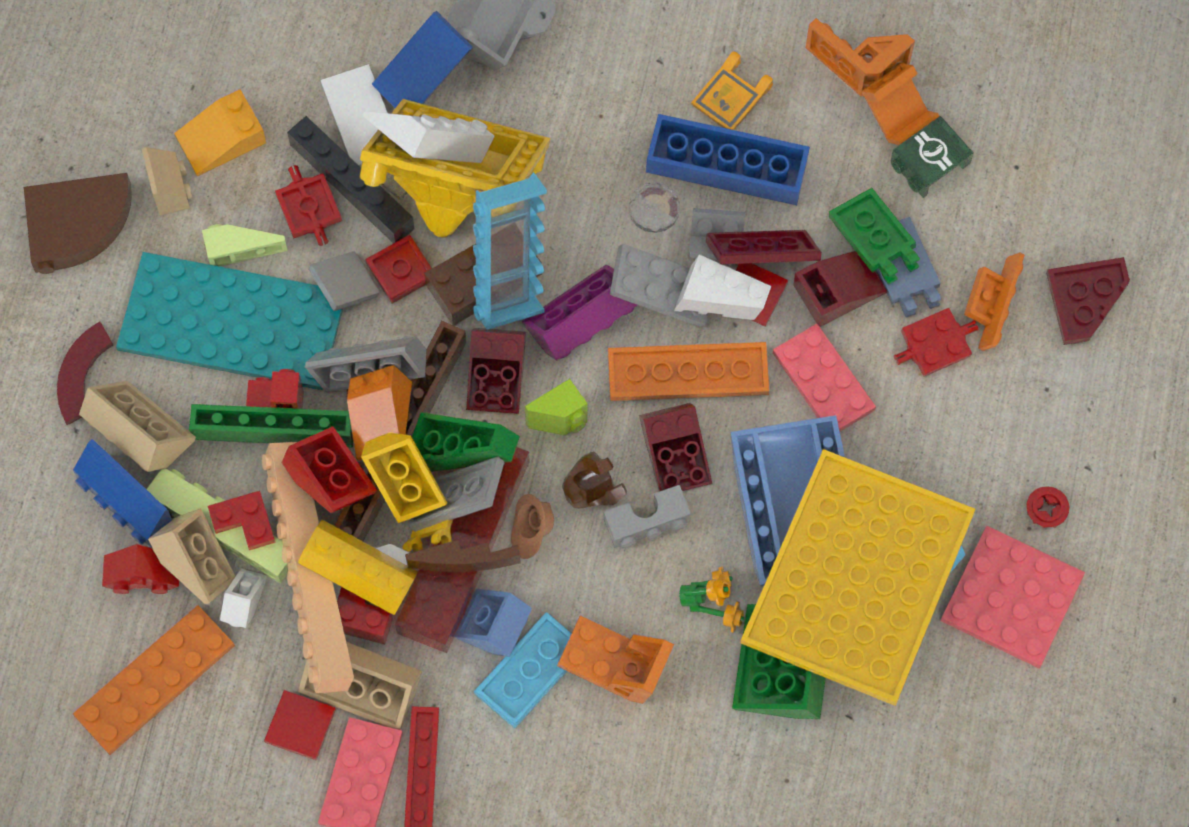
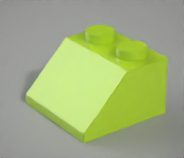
M570 378L525 406V421L528 429L566 436L570 432H579L587 423L588 403Z

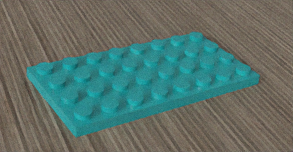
M143 252L116 348L122 352L255 378L265 377L271 379V381L272 371L279 372L281 369H291L299 372L303 387L323 391L320 384L305 368V363L317 352L328 351L334 347L343 308L333 311L318 285Z

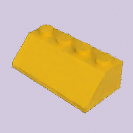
M321 520L314 530L297 562L393 615L397 612L418 573L413 568H408L402 562L324 520Z

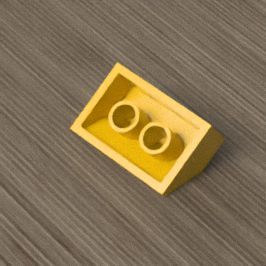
M389 432L365 442L361 458L398 523L447 505L443 493L411 435Z

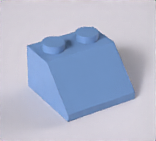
M476 589L454 637L491 654L510 657L519 635L527 623L532 608L512 593Z

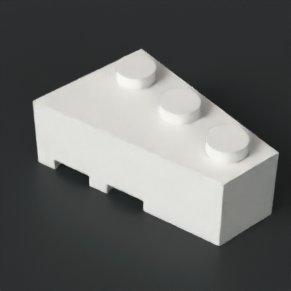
M698 255L690 266L674 311H698V314L715 313L722 314L723 317L754 320L764 308L771 286Z

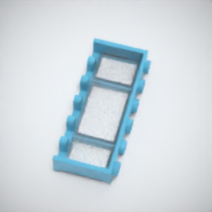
M534 172L530 178L483 192L476 191V202L473 203V210L476 215V224L473 225L476 236V245L473 246L476 257V265L473 266L476 277V286L473 287L476 306L473 307V311L477 321H481L487 330L544 313L543 306L535 297V295L543 293V286L536 275L544 273L543 265L536 257L537 254L544 253V246L536 234L545 231L544 225L537 216V213L545 211V205L539 196L547 194V189Z

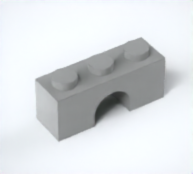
M680 485L654 493V504L657 511L651 517L641 518L636 516L629 502L605 510L603 520L614 548L620 546L628 548L635 545L637 540L643 538L648 540L659 537L663 531L669 529L676 531L686 527L687 523L690 522L691 513Z

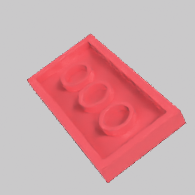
M818 324L811 326L773 349V355L817 418L836 415L839 431H842L875 411L876 406Z
M349 717L318 820L319 825L325 827H376L403 735L401 730Z

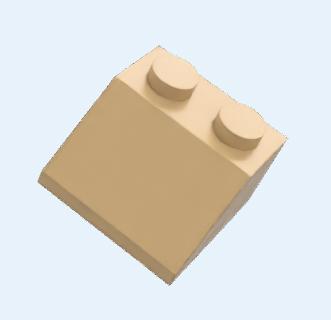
M148 147L141 148L159 215L189 209L188 199L193 197L189 183L184 184L182 176L187 175L183 160L178 161L176 153L172 151Z

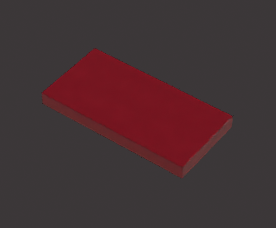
M806 230L715 232L706 234V243L720 264L821 261L822 252Z

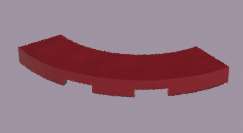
M101 322L91 326L73 343L61 364L57 381V398L66 425L82 418L79 413L85 398L87 372L102 353L114 346Z

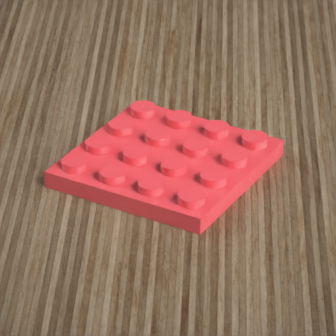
M986 526L940 621L1040 669L1085 572Z

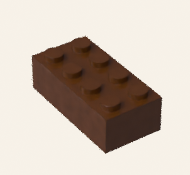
M515 222L491 234V275L523 265V234ZM474 245L424 273L427 288L453 326L474 314L473 307L476 306V298L473 287L476 286V277L473 271V266L476 265V257L473 251ZM523 276L491 285V304L523 286Z

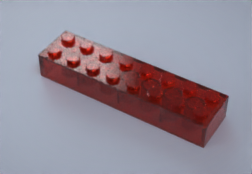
M516 447L512 461L504 463L491 507L452 520L450 528L451 540H458L461 550L488 542L490 552L492 551L530 463L529 451ZM440 541V543H438V544H432V543H431L430 546H429V548H430V547L437 546V545H441L442 543H441V541ZM419 569L396 621L395 628L397 634L447 653L482 571L435 572Z

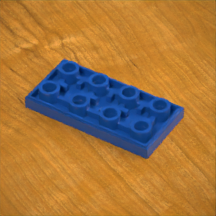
M435 11L375 79L372 85L394 108L398 106L402 99L424 104L473 47L438 11Z

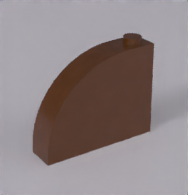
M128 173L23 187L30 259L35 273L50 274L55 270L80 265L102 253L114 242L122 231L131 208L132 190Z

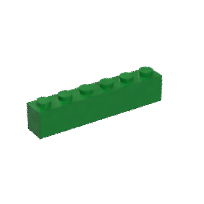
M191 404L189 431L196 437L195 440L249 443L299 442L334 427L346 446L353 447L349 411Z

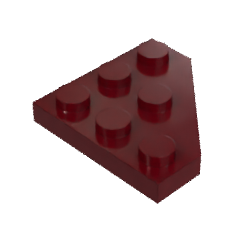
M1124 257L1047 270L1046 275L1063 345L1090 341L1130 282Z

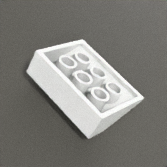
M366 111L362 115L414 158L481 163L494 138V135L487 130V126L478 120L468 122L460 118L449 120L442 116L432 118L428 115L418 117Z

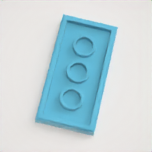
M546 612L516 644L510 657L505 656L474 690V694L515 729L567 672L558 667L557 664L571 632Z

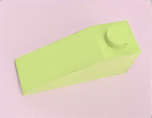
M215 224L208 227V229L202 230L209 263L214 266H224L288 251L285 238L282 235L228 224Z

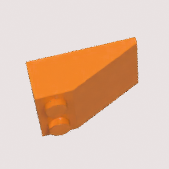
M395 365L350 378L347 404L356 459L362 461L361 456L366 441L389 432L406 435L412 381Z

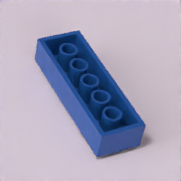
M658 114L647 156L646 173L797 206L810 147Z

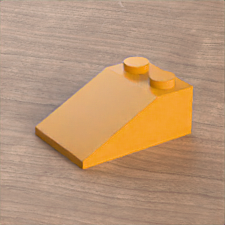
M241 89L218 99L174 133L197 176L266 144L263 128Z

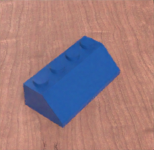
M93 439L88 442L73 469L77 477L75 480L76 484L84 492L90 490L95 495L94 501L103 510L108 507L114 513L112 515L113 519L121 527L127 525L133 531L131 536L140 545L146 543L152 548L148 539L172 521L168 509Z

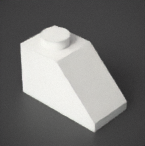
M241 568L225 591L220 621L229 623L234 627L246 628L255 614L267 575Z

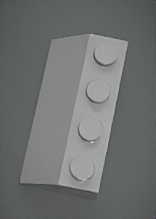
M405 336L402 339L390 341L380 340L377 343L366 345L356 344L352 347L341 349L331 348L328 351L317 352L305 363V368L325 392L349 389L350 378L395 365L409 379L425 377L426 348L417 336Z

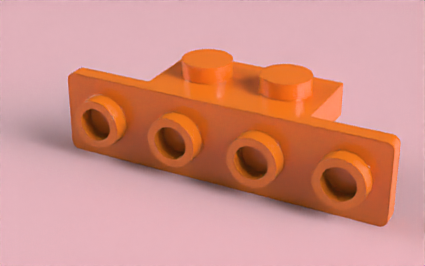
M1021 252L1006 258L1001 275L986 267L978 269L964 315L985 326L978 349L982 351L996 347L1001 340V330L1009 315V304L1016 293L1015 285L1018 276L1023 270L1022 263L1025 255Z

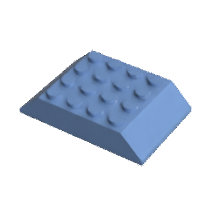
M836 415L730 433L735 476L753 567L760 586H764L822 450L824 449L845 457Z

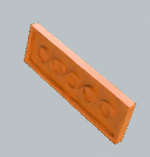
M766 342L608 348L610 401L769 395Z
M197 605L78 708L73 715L100 746L111 755L235 645L203 609Z

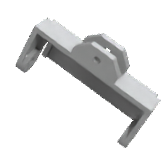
M456 0L446 20L473 47L464 59L484 64L495 71L507 65L519 40L532 38L536 34L546 31L556 12L553 0Z

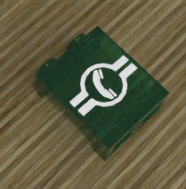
M939 116L893 149L890 161L893 169L898 174L902 173L907 179L909 187L924 198L928 194L929 187L957 166L964 169L971 164L974 152L949 124Z

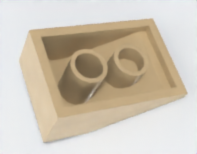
M201 508L175 517L148 539L160 563L204 604L210 603L230 586L236 577Z

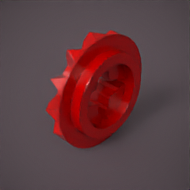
M1049 486L1034 490L1026 503L1027 515L1030 516L1033 524H1038L1043 529L1047 527L1056 528L1064 523L1070 509L1068 499L1064 493ZM1044 500L1048 506H1056L1051 511V517L1047 511H1039L1044 505Z

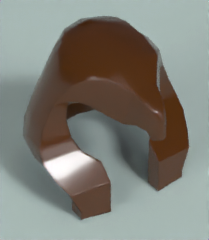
M590 452L582 456L565 477L562 488L566 500L573 508L581 509L592 506L614 505L623 496L627 495L624 483L617 486L614 485L609 473L614 466L608 457L601 459L596 452Z

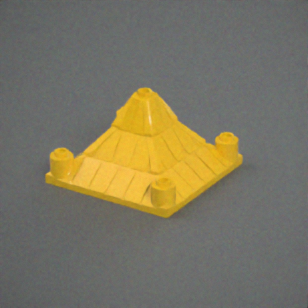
M402 99L391 114L418 117L428 115L432 118L442 116L449 120L460 118L468 122L478 120L487 126V130L494 135V138L482 162L414 158L378 129L361 151L360 160L362 161L360 178L366 185L377 187L386 182L387 173L393 175V179L416 201V206L428 229L435 236L445 238L448 235H452L466 216L474 211L473 203L476 202L477 190L479 192L487 191L528 179L533 172L535 175L541 172L551 138ZM516 203L491 209L492 217L514 211Z

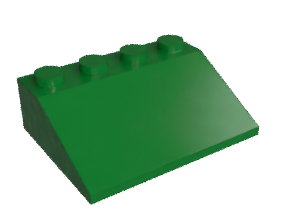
M747 604L743 634L756 604ZM741 644L732 709L793 719H820L826 678Z

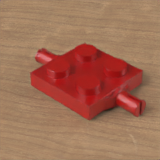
M294 165V170L291 166L288 168L293 182L286 187L275 190V194L292 237L295 239L308 233H314L318 245L323 246L322 239L326 245L329 240L324 229L341 222L342 218L324 173L314 177L303 178L298 165Z
M946 308L903 327L901 333L906 341L907 350L895 354L894 359L897 365L912 359L918 365L923 377L971 357L972 352L966 342L965 335L978 331V325L973 320L960 326L956 322L950 308Z

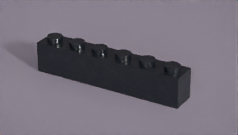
M307 116L287 132L290 146L320 174L324 173L326 180L392 243L406 237L414 230L413 216L380 185L377 187L366 185L360 178L361 167Z

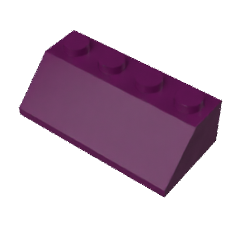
M607 264L545 305L543 307L544 313L528 317L522 321L525 328L543 351L556 361L567 357L571 350L580 344L589 342L593 335L611 327L615 320L623 315L630 314L637 306V304L610 295L614 273L612 267Z

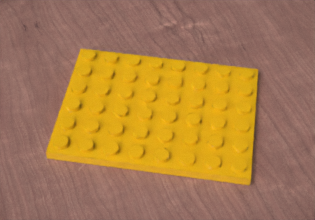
M823 449L741 638V644L896 706L976 509Z

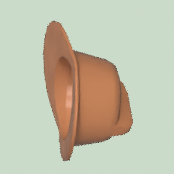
M525 494L518 500L511 534L512 546H518L520 558L529 559L538 552L543 537L549 534L554 526V514L550 503L540 502L532 494Z

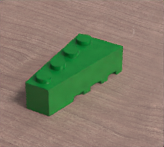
M424 412L420 413L412 435V439L430 472L466 468L495 457H499L504 463L511 462L520 438L519 435L501 424Z

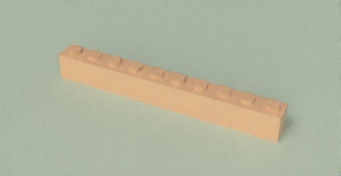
M297 442L269 443L266 454L262 455L263 470H267V490L269 493H272L273 497L272 513L274 516H277L278 520L277 536L283 542L282 559L288 565L287 582L293 588L292 604L294 610H297L299 615L298 632L303 634V655L305 659H308L310 666L308 678L310 683L314 684L315 693L348 691L354 675L333 582L297 563L319 524L314 499L294 482L281 463L288 447Z

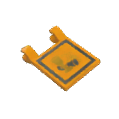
M735 51L731 52L721 68L691 102V105L717 124L731 130L736 129L762 96L773 86V79L769 75H764L754 88L732 71L741 63V56Z

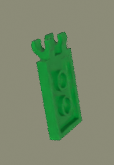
M873 188L829 211V218L872 272L879 269L887 284L898 280L895 275L898 273V270L891 263V261L901 256L908 271L912 272L919 268L917 261L920 258L912 250L916 248L915 240Z

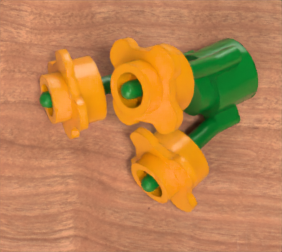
M718 567L719 570L712 571V580L691 582V585H681L679 597L682 607L689 606L690 612H703L723 617V626L731 627L732 633L735 632L736 626L740 627L742 625L744 611L739 607L740 602L736 601L735 606L728 604L725 611L700 606L701 603H705L706 594L710 601H716L717 606H723L724 600L730 596L733 577L730 576L729 571L724 572L723 567Z

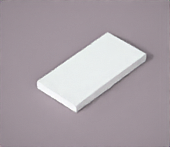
M369 64L320 80L347 154L360 167L362 166V161L360 160L361 151L378 130L362 115L364 111L387 113L380 92L372 85L375 79Z

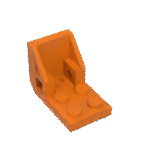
M815 18L809 24L805 48L857 94L864 96L861 92L897 65L900 63L910 64L915 40L908 34L868 37L855 50H852L851 45L845 39H840L836 36L828 24L822 23Z
M580 615L557 666L629 701L643 704L653 694L674 644L664 639L634 634L629 639Z

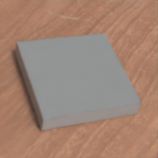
M355 251L313 263L308 269L333 311L376 298L380 293Z

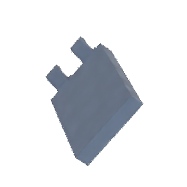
M907 217L899 220V222L916 242V248L912 250L920 258L917 261L919 268L912 272L908 271L901 256L891 261L898 270V273L895 274L898 280L891 284L886 283L879 269L876 270L887 290L891 304L899 302L905 317L916 314L915 309H917V306L912 298L916 295L923 293L930 309L940 306L939 301L941 300V296L936 289L940 287V280L911 218Z

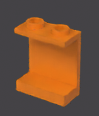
M900 63L861 91L888 143L900 146L910 143L913 140V136L920 131L931 128L933 122L940 118L938 113L927 110L912 78L918 73L913 65Z

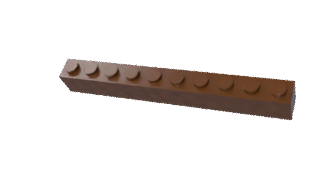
M442 320L426 349L425 377L411 379L412 386L406 435H411V437L420 413L431 412L466 344L465 330ZM366 466L364 472L377 489L376 493L344 507L334 525L363 542L385 501Z

